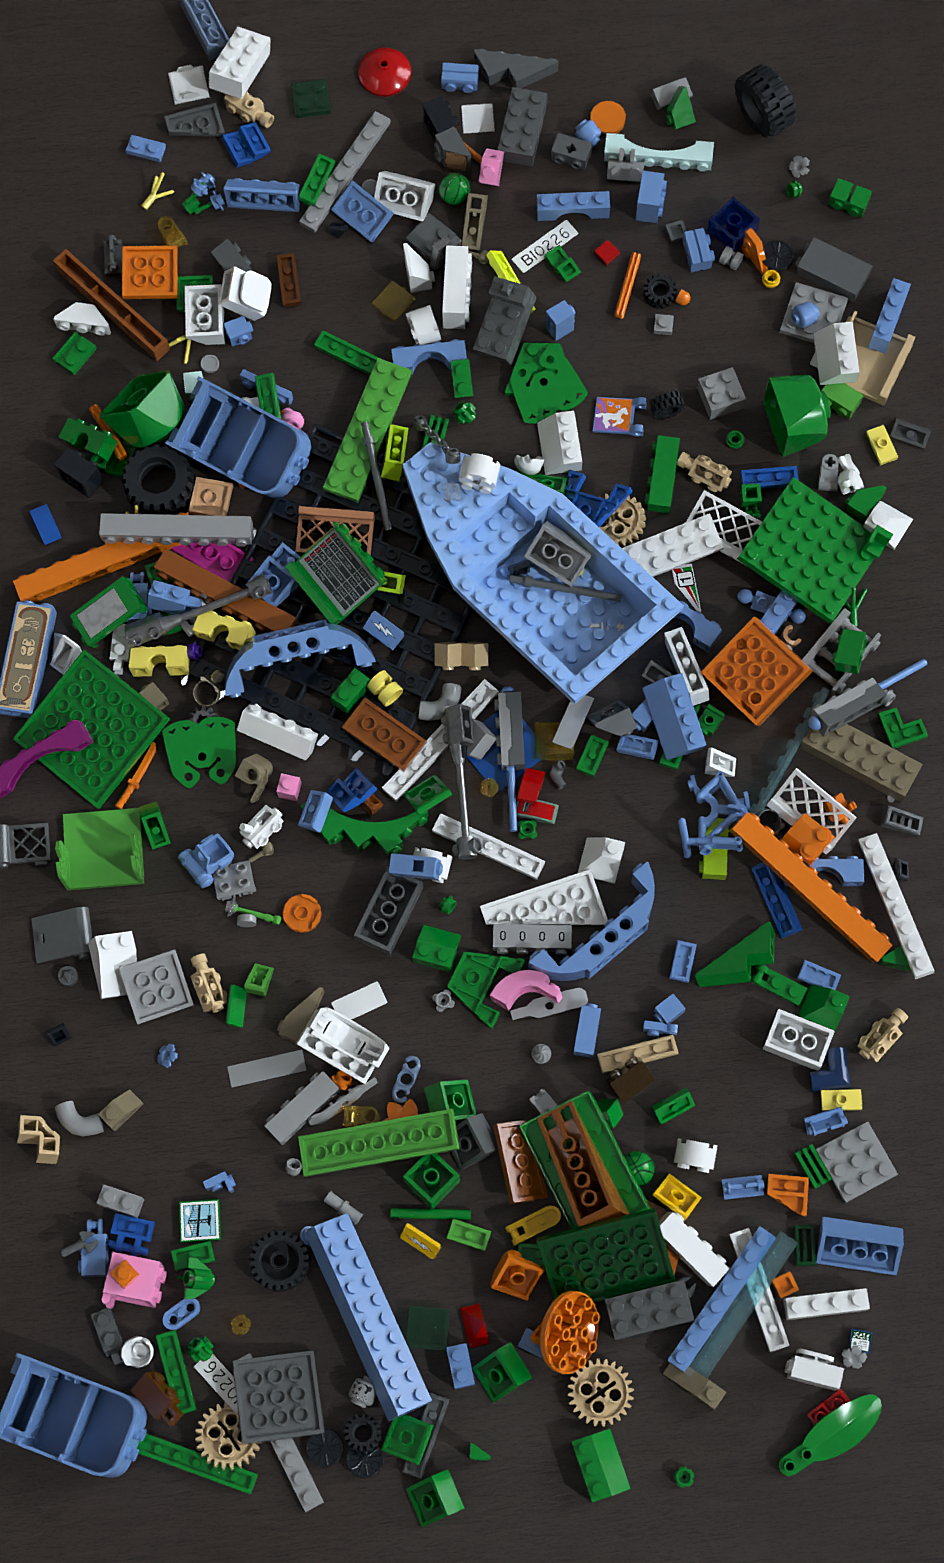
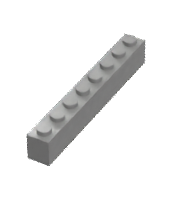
M101 514L99 535L102 541L108 544L123 542L125 544L142 542L149 545L153 544V542H160L164 545L179 543L181 545L198 543L202 546L209 544L246 546L247 544H252L253 522L251 516Z

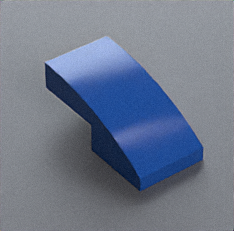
M47 504L30 511L44 545L62 538Z

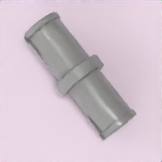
M332 1191L324 1199V1202L338 1211L337 1214L344 1215L348 1213L350 1220L355 1225L363 1216L362 1213L350 1206L347 1200L343 1201Z

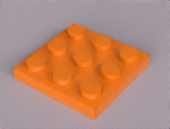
M122 246V298L177 299V246Z

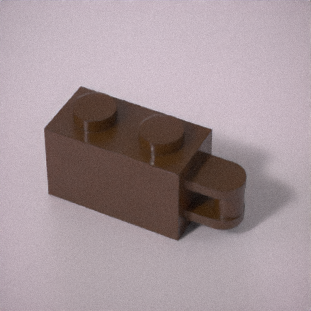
M146 1372L131 1389L132 1393L155 1420L164 1419L168 1425L174 1426L183 1416L182 1411L177 1407L181 1402L177 1397V1392L166 1384L164 1377L159 1372Z

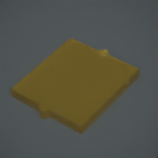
M392 281L372 302V305L378 308L383 315H387L393 321H396L413 303L415 297L408 293L406 288H402Z

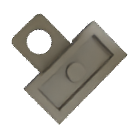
M257 753L243 759L235 774L237 778L248 784L255 783L258 785L250 800L251 803L259 800L268 782V777L273 772L271 762Z

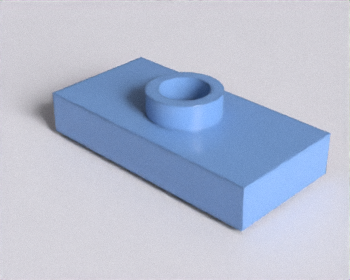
M630 734L620 736L616 750L619 753L654 760L659 742L658 740Z
M677 940L669 979L689 983L697 944Z
M804 960L797 979L810 985L836 990L841 975Z

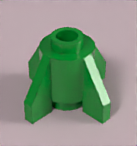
M187 1258V1268L191 1269L186 1270L183 1276H178V1280H183L184 1286L189 1288L184 1290V1299H194L214 1285L215 1276L197 1258Z

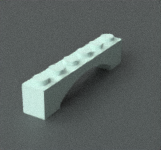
M607 133L604 161L608 162L609 159L619 160L620 148H624L625 151L623 160L630 161V151L635 149L634 161L644 162V165L648 167L662 166L664 168L676 167L683 170L711 171L714 142L696 141L695 145L684 149L659 151L635 145L625 139L623 134Z

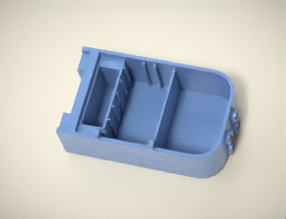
M198 376V381L191 393L196 397L180 429L175 427L165 444L257 493L272 498L287 495L293 485L296 486L300 480L299 474L302 469L306 468L309 462L307 458L311 450V442L308 435L301 429Z
M16 1353V1359L10 1372L16 1376L0 1413V1439L92 1475L115 1478L126 1472L131 1461H135L138 1456L139 1449H137L139 1441H143L147 1430L144 1428L147 1421V1411L143 1404L135 1397L34 1358Z

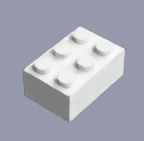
M778 1009L763 1050L819 1071L834 1030Z

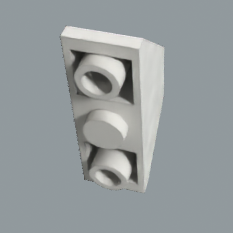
M76 302L54 317L57 328L64 331L71 329L77 330L80 333L93 332L101 336L111 334L109 324L92 304Z

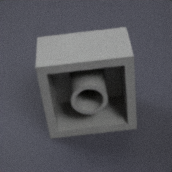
M733 367L698 379L697 389L710 420L745 408L746 397Z

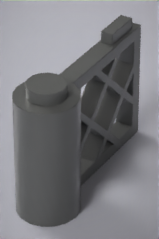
M48 823L13 826L0 825V870L7 869L11 864L35 863V866L47 865V862L51 861ZM45 828V835L40 841L32 835L36 829ZM22 830L27 835L19 842L14 838V831ZM29 837L37 842L31 851L23 845ZM41 845L46 850V857H38L33 852ZM20 846L28 852L24 858L15 859V852Z

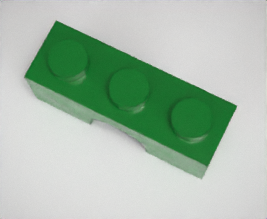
M68 418L59 438L81 450L88 441L84 449L108 461L118 441L112 438L113 434L104 429L101 432L99 431L100 428L93 424L87 426V423L79 418L76 421Z

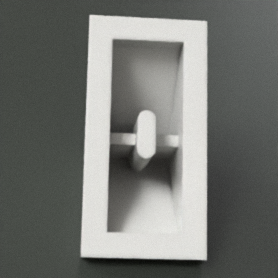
M708 748L705 774L716 775L717 772L722 771L724 776L734 777L736 758L714 748Z

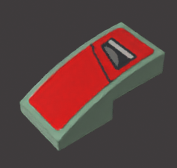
M537 800V804L517 801L516 813L517 817L555 824L559 806Z

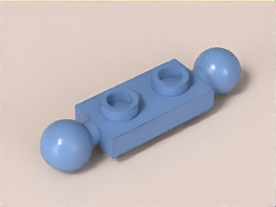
M748 589L740 590L737 595L741 603L747 604L751 602L750 609L764 614L776 599V597L757 591L754 596ZM794 609L787 617H791L794 623L800 624L805 620L806 615L802 609Z

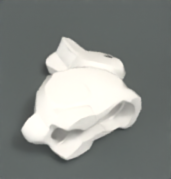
M850 454L840 456L838 461L844 469L838 477L841 492L845 495L850 492L854 493L859 489H864L859 470L853 464Z

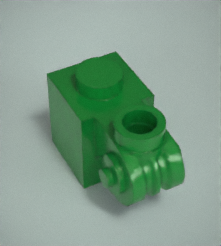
M760 483L742 484L740 489L741 510H745V513L761 521L762 514L758 511L762 502Z

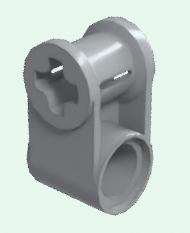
M827 454L822 459L818 490L837 492L839 461L833 454Z

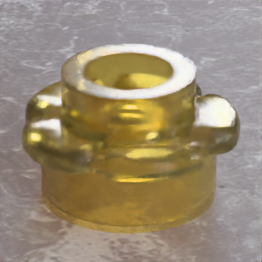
M488 778V780L484 779L481 782L480 791L483 795L493 797L498 792L499 786L494 779Z
M242 1314L233 1318L231 1321L232 1331L235 1334L242 1335L248 1333L249 1327H251L250 1319Z

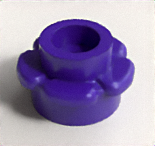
M197 642L188 644V658L197 661L202 656V647Z

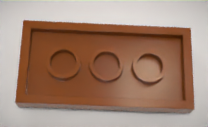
M366 698L363 699L342 726L345 732L402 772H405L427 743L425 739Z
M529 1120L493 1125L510 1204L548 1198L543 1172L519 1127Z

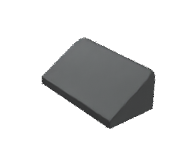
M896 418L890 437L925 449L931 430Z
M652 659L641 676L654 683L677 673L658 660Z

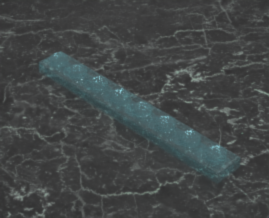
M823 687L821 692L817 691L812 699V702H814L812 708L808 707L803 715L806 719L803 724L799 723L794 731L797 735L794 740L790 739L785 747L788 751L785 756L781 755L776 763L779 767L776 772L772 771L767 779L770 783L767 788L763 787L758 795L760 801L758 804H753L749 811L750 814L752 812L756 815L757 812L766 808L810 729L808 721L812 715V709L818 704H824L830 690Z
M783 1232L779 1233L690 1367L708 1379L798 1243Z

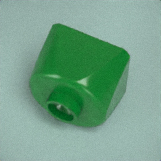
M166 370L138 375L133 378L100 413L99 417L130 445L141 448L167 439L182 420L186 407L170 371Z
M810 375L769 377L763 401L780 455L782 457L788 456L824 440L827 436V419L831 417V410L826 393L820 391L815 379Z

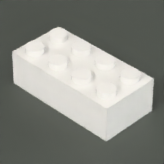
M237 27L209 71V88L242 99L270 54V37Z
M446 246L442 311L443 328L465 329V323H469L472 253H468V246Z

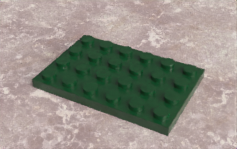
M655 1208L537 1238V1244L554 1300L564 1292L578 1291L588 1295L593 1302H598L676 1282Z

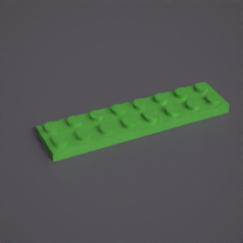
M377 358L323 486L324 491L355 502L359 501L371 473L367 448L364 446L362 439L364 435L361 423H369L370 432L375 441L373 445L377 458L412 375L411 369Z
M453 1109L298 1137L305 1177L459 1149Z

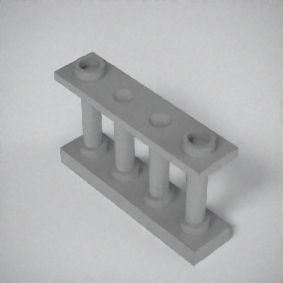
M846 608L842 610L802 659L815 674L833 686L830 694L832 697L837 692L840 694L846 687L845 682L852 673L844 672L845 674L838 681L817 666L814 660L817 656H823L832 663L833 654L827 650L826 645L829 642L837 644L839 635L837 632L840 628L861 631L850 623L848 618L851 612ZM877 633L873 639L866 634V644L868 646L864 650L862 661L871 650L874 652L881 643L879 642L881 634Z

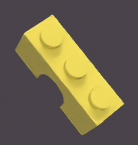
M214 611L199 615L192 628V631L198 638L211 642L215 641L216 636L220 632L228 631L229 634L226 641L231 648L241 650L242 647L252 640V636L256 635L251 623L244 620L241 622L236 621L228 615L224 617L219 616Z
M158 645L156 647L139 646L131 648L129 669L133 677L152 676L154 666L162 662L166 663L170 676L189 675L190 659L187 655V646L175 645L165 647Z

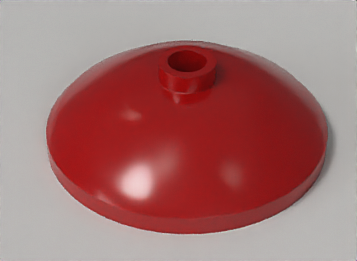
M378 48L370 51L363 57L359 64L358 76L361 85L371 94L383 97L392 96L401 92L408 85L411 78V66L406 56L398 50Z

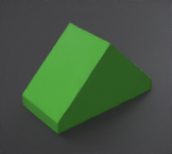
M255 963L244 985L246 992L266 997L274 968Z

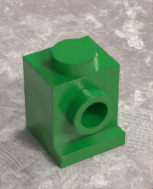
M708 704L698 721L703 736L708 735L712 737L723 721L725 714ZM708 718V719H710V720L713 721V722H712V723H708V722H706V719Z

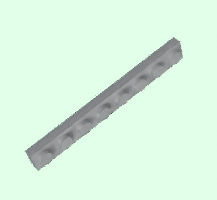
M376 111L327 180L315 207L310 205L300 219L299 224L314 233L317 231L390 125L391 120Z
M249 1353L238 1360L250 1359L253 1357L251 1353ZM293 1438L271 1441L304 1511L307 1512L324 1503Z

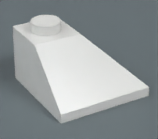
M404 243V260L411 293L432 289V282H435L433 271H430L429 265L407 243Z
M880 501L869 515L863 528L872 532L879 525L891 532L893 536L886 546L894 550L913 519Z
M606 837L587 838L578 873L591 869L594 879L615 884L625 842Z

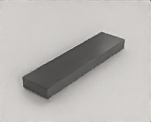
M431 1392L430 1397L432 1401L426 1404L421 1421L434 1425L420 1465L406 1460L402 1471L420 1479L423 1477L450 1401Z

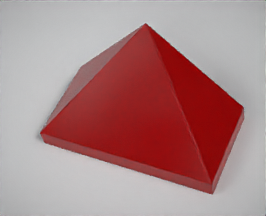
M480 1303L460 1308L469 1348L489 1344Z

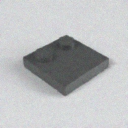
M429 213L424 221H421L406 237V242L431 261L430 257L434 242L438 239L441 240L445 235L451 240L456 236V233Z

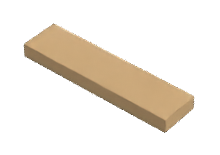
M669 1035L599 1053L597 1057L601 1072L605 1074L617 1068L618 1070L624 1068V1063L632 1057H639L644 1063L678 1055L679 1053L674 1035Z

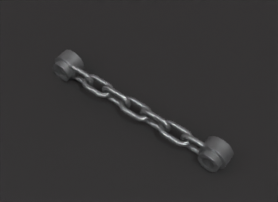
M425 416L414 417L412 421L413 429L416 431L424 430L425 434L432 438L438 447L442 448L447 463L456 464L461 462L459 450L457 448H450L443 439H440L439 435L434 430H431L427 424Z

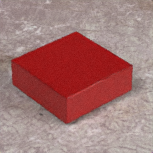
M607 240L594 251V254L607 266L620 255V251Z

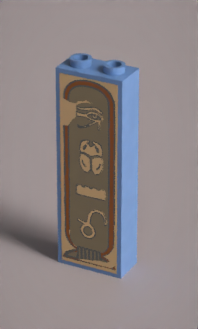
M27 600L17 602L0 678V714L30 718L37 709L57 615L55 608L51 604L42 603L38 605Z

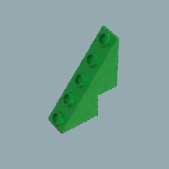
M771 922L761 925L759 929L746 936L722 956L713 960L711 964L699 970L695 974L699 987L751 982V966L774 963L775 933Z

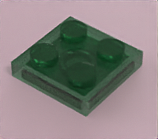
M327 79L291 83L296 118L331 114Z
M409 1306L406 1338L408 1348L446 1351L450 1309Z

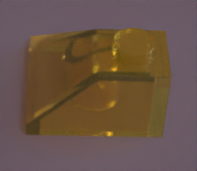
M535 722V759L573 760L574 746L572 749L552 742L561 722Z

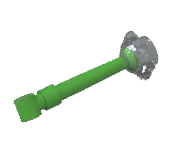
M235 898L232 901L228 900L225 912H228L227 916L229 917L236 912L252 914L256 918L264 919L267 922L271 921L275 925H280L282 918L277 915L272 916L271 914L238 907Z

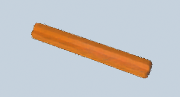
M633 252L631 254L614 313L616 318H624L641 259L640 253Z
M94 404L89 409L101 431L104 429L112 433V438L118 441L113 451L119 460L123 461L128 457L127 452L113 429L99 417L102 411L97 404Z

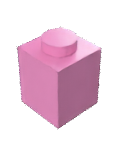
M281 773L276 791L278 797L297 802L302 784L300 777Z

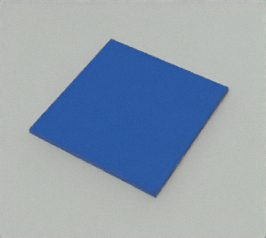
M499 711L482 722L495 736L500 735V729H496L495 717H499ZM523 719L525 770H516L515 780L525 773L526 768L533 767L550 754V751ZM496 741L480 760L468 756L466 746L465 756L496 794L508 786L507 771H502L501 765L497 763V754L501 753V747H497Z

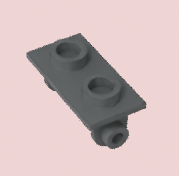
M109 235L106 241H104L105 274L122 273V240H117L114 235Z

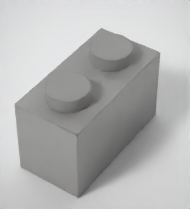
M103 1184L97 1204L101 1207L138 1218L144 1199Z

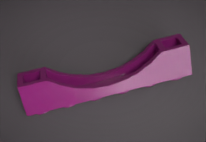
M72 720L66 724L65 728L50 733V737L45 740L42 739L35 742L32 748L22 750L17 754V757L2 762L0 766V799L14 790L22 773L37 759L58 751L79 752L94 743L85 724L79 720Z

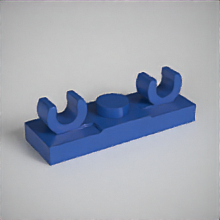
M797 466L741 470L742 484L760 483L761 489L787 487L793 477L798 480Z

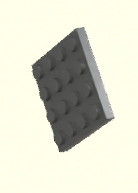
M313 1350L232 1361L242 1445L324 1434Z

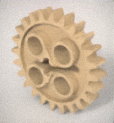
M606 493V494H605V499H608L609 496H608V494ZM630 495L604 522L607 525L599 527L617 545H622L623 547H626L627 542L633 544V538L639 540L637 533L643 534L642 528L646 527L644 522L646 517L643 515L645 514L644 508H641L640 502L636 503L635 497L630 500ZM626 515H632L630 518H624ZM618 530H623L620 534L616 533Z
M597 1358L596 1364L593 1365L591 1360H589V1367L584 1366L582 1372L577 1370L575 1372L578 1376L577 1378H570L574 1385H568V1388L573 1390L568 1396L573 1397L574 1400L569 1404H576L577 1407L573 1412H581L579 1419L586 1416L587 1424L592 1419L594 1420V1426L597 1425L598 1421H601L604 1427L607 1420L613 1425L614 1417L620 1421L619 1414H627L624 1408H631L627 1401L634 1399L632 1396H629V1393L634 1391V1389L628 1388L632 1380H625L628 1372L621 1374L620 1372L623 1367L621 1366L616 1369V1362H613L610 1366L607 1359L601 1364L599 1358ZM601 1372H605L609 1376V1381L605 1384L600 1383L597 1379L598 1374ZM611 1382H616V1385L604 1393V1398L598 1396L589 1404L585 1403L587 1399L597 1393V1387L603 1389ZM584 1384H589L592 1387V1393L588 1396L581 1393V1386ZM616 1389L620 1392L621 1397L618 1401L610 1399L609 1393L611 1390ZM596 1401L602 1402L604 1405L603 1412L596 1413L592 1408L593 1403Z
M226 1402L224 1408L217 1404L216 1411L209 1408L210 1416L203 1414L205 1422H198L202 1429H196V1433L201 1435L195 1438L196 1442L201 1443L197 1446V1449L204 1450L201 1457L208 1456V1464L215 1461L214 1468L222 1464V1470H225L226 1466L229 1465L232 1471L234 1464L241 1468L242 1461L249 1464L248 1457L255 1458L253 1450L259 1451L260 1447L256 1443L242 1445V1442L238 1440V1437L241 1435L238 1414ZM235 1418L237 1420L235 1425L229 1426L226 1424L227 1419ZM219 1421L222 1422L228 1434H232L233 1441L240 1447V1451H237L232 1441L226 1438L224 1430L218 1425ZM212 1430H218L220 1435L217 1438H211L209 1433ZM225 1446L232 1448V1452L228 1455L221 1453V1449Z

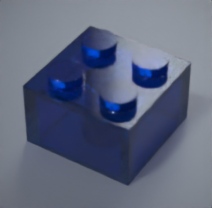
M733 196L709 219L707 230L726 247L732 248L735 252L743 245L745 231L750 228L754 232L758 230L760 218Z

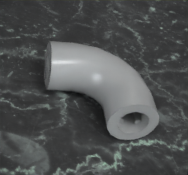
M452 683L443 684L442 694L438 700L433 702L421 701L419 719L428 721L440 720L441 716L445 715V708L458 704L461 686Z
M73 1101L63 1102L54 1107L61 1125L71 1134L84 1137L104 1132V1127L98 1113L88 1117L80 1116L76 1111Z

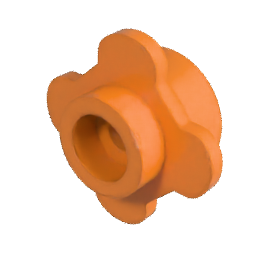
M341 1070L337 1072V1075L331 1077V1080L342 1090H346L348 1086L353 1084L352 1077Z

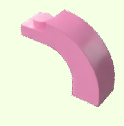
M523 970L512 973L502 979L493 989L490 997L492 1002L509 1011L516 999L528 992L540 993L558 1004L562 999V994L557 985L550 983L547 974L534 970Z

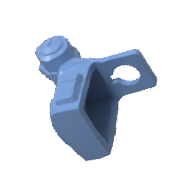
M217 833L203 839L200 845H196L193 851L191 849L182 851L178 859L181 865L194 878L196 884H199L203 889L212 884L214 880L212 874L216 870H221L232 862L234 853Z

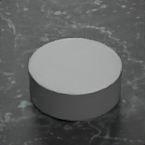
M241 914L237 917V925L240 927L256 926L257 918L252 914Z

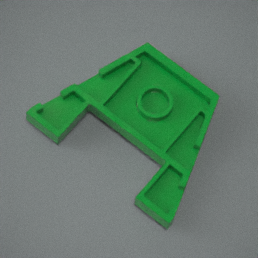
M524 343L516 364L524 363L532 367L533 372L530 379L543 370L557 374V369L552 370L542 367L539 360L544 350L547 349L565 356L560 343ZM548 356L546 358V362L552 364L554 362V358L552 356ZM520 369L518 371L519 376L524 377L526 370ZM510 380L505 390V396H514Z
M464 952L447 988L490 1029H493L500 1012L482 1004L499 969L510 974L521 971L525 960Z

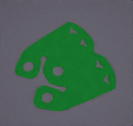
M544 350L539 360L540 365L552 370L557 369L558 373L554 374V372L543 370L533 376L529 387L526 386V383L533 372L532 367L524 363H517L514 366L510 380L511 387L525 423H538L555 414L557 410H570L586 398L588 392L565 356L552 350ZM548 356H552L554 358V362L552 364L546 362V358ZM520 369L526 370L524 377L519 376L518 371ZM546 378L548 380L547 385L542 386L540 380ZM576 393H582V395H579L578 399H576ZM566 400L569 401V402H571V403H567L566 405H563ZM531 414H533L534 416H536V418H533V417H532V418L529 419V417L531 416Z
M208 717L198 724L190 720H183L168 725L162 731L173 776L185 787L192 788L200 780L199 772L189 765H185V761H189L196 768L210 767L217 757H220L221 761L213 766L209 771V776L219 784L227 782L236 764L235 722L224 717ZM212 723H214L212 728L206 726L207 724L211 725ZM221 723L229 725L224 728L223 725H221ZM190 726V728L187 731H185V729L182 727ZM173 729H176V730L174 731V734L169 733V731H172ZM201 752L206 754L204 761L198 759V755ZM218 769L224 770L225 774L223 777L217 776L216 771ZM186 773H191L193 775V779L191 781H187L184 776Z

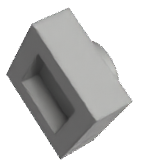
M655 314L654 334L672 335L674 315Z

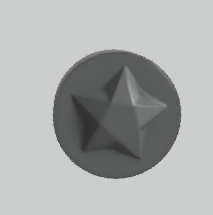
M65 966L60 969L58 979L61 984L69 987L78 981L79 976L75 968Z

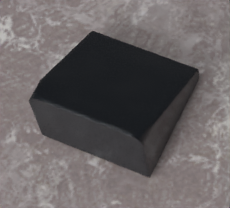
M523 560L508 566V570L514 576L524 575L530 572L531 562L530 560Z

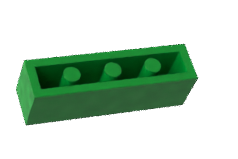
M658 435L657 442L653 441L652 452L655 453V459L651 458L650 470H653V474L648 476L647 487L651 488L650 493H646L645 504H648L647 511L670 513L680 438Z

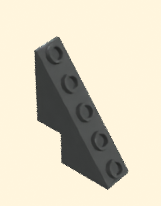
M485 49L474 50V61L479 65V69L489 86L508 77L515 88L522 89L558 72V60L553 58L544 59L537 56H522L517 53L508 54L501 51H487Z

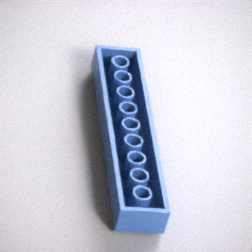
M348 1213L312 1227L305 1233L369 1379L375 1387V1392L388 1421L431 1402L432 1399Z

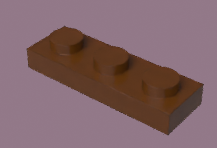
M295 254L276 255L283 307L301 305Z

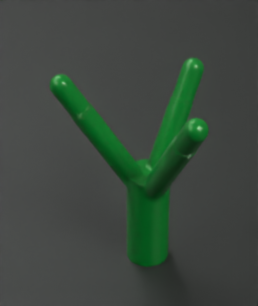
M853 587L851 606L847 601L844 605L851 612L850 623L857 627V610L867 589L863 590L856 603V588Z

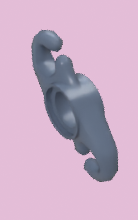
M408 1056L405 1059L406 1062L414 1061L416 1066L409 1068L407 1063H404L402 1071L397 1076L392 1090V1098L397 1103L407 1101V1097L398 1098L397 1092L402 1090L408 1096L411 1087L415 1084L421 1067L420 1060L416 1056ZM404 1074H409L412 1077V1081L408 1085H404L400 1081L401 1076Z

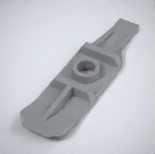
M582 988L562 991V999L559 1004L546 996L533 999L527 1006L511 1010L512 1020L529 1016L539 1019L581 1008L582 1005L586 1006L588 1002L586 991ZM547 1003H552L553 1008L547 1009L545 1005Z
M374 1077L366 1082V1084L348 1089L349 1093L340 1096L336 1103L330 1102L329 1107L323 1112L309 1117V1124L318 1125L333 1118L358 1100L364 1092L377 1084L376 1078Z

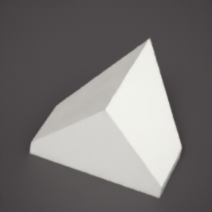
M54 633L53 655L50 665L64 675L82 652L79 645L63 634Z

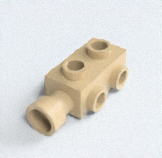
M247 91L242 99L229 94L225 95L226 109L231 114L238 113L244 122L248 123L250 121L254 123L258 120L265 128H269L273 123L274 116L269 112H264L263 102L259 98L252 97Z
M683 452L678 459L677 466L689 469L688 475L692 477V481L707 484L708 489L713 492H721L724 488L727 489L732 481L729 478L732 471L728 470L723 464L713 462L707 456L698 455L694 460L690 458L689 454Z
M205 954L192 957L190 960L197 972L190 977L203 1011L216 1013L223 1010V1006L227 1004L228 995L226 991L222 990L219 973L215 972L214 968H208V960Z
M896 1007L888 1020L882 1018L880 1021H876L867 1036L864 1035L860 1038L858 1045L859 1053L866 1060L870 1058L878 1062L903 1034L898 1026L903 1024L908 1019V1016L900 1008Z

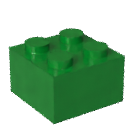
M435 1153L424 1155L403 1176V1181L433 1210L460 1182V1175Z

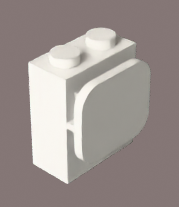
M232 267L224 271L219 305L253 321L260 319L267 312L271 283L268 278L254 271L245 272L237 267Z
M805 1349L796 1350V1355L799 1356H794L789 1361L787 1360L785 1373H788V1379L833 1391L840 1389L844 1368L828 1364L834 1361V1357Z

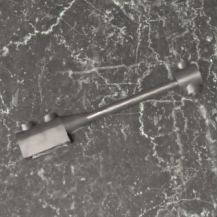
M258 575L252 581L247 582V589L183 614L162 617L161 613L158 612L125 625L126 639L131 647L139 646L142 643L166 635L167 632L183 623V621L250 595L254 600L263 598L272 593L270 583L266 576Z
M457 704L445 708V715L441 716V722L447 727V733L443 734V741L450 747L453 761L456 765L462 837L456 839L457 844L453 845L452 850L454 855L458 856V859L467 860L477 857V853L482 851V842L479 838L469 834L463 767L466 746L474 744L471 707Z

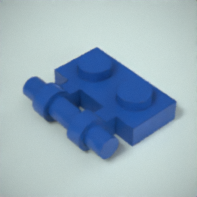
M115 1213L111 1234L118 1235L117 1241L109 1240L108 1248L115 1249L116 1252H130L134 1256H147L149 1248L142 1247V1241L151 1242L155 1222ZM125 1237L135 1239L134 1245L124 1243Z

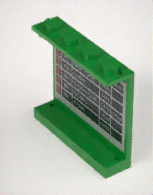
M334 522L333 525L335 527L296 562H289L285 567L330 624L338 625L387 580L384 577V571L373 564L372 556L361 549L362 545L355 537L352 538L348 533L350 532L349 528L344 523Z

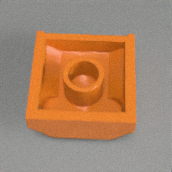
M804 813L784 835L782 840L789 845L788 849L793 854L795 852L803 858V862L807 866H811L835 839V836L832 835L828 828L821 826Z
M507 1251L503 1254L494 1270L491 1288L528 1301L533 1288L541 1274L545 1271V1268L522 1258L518 1251Z

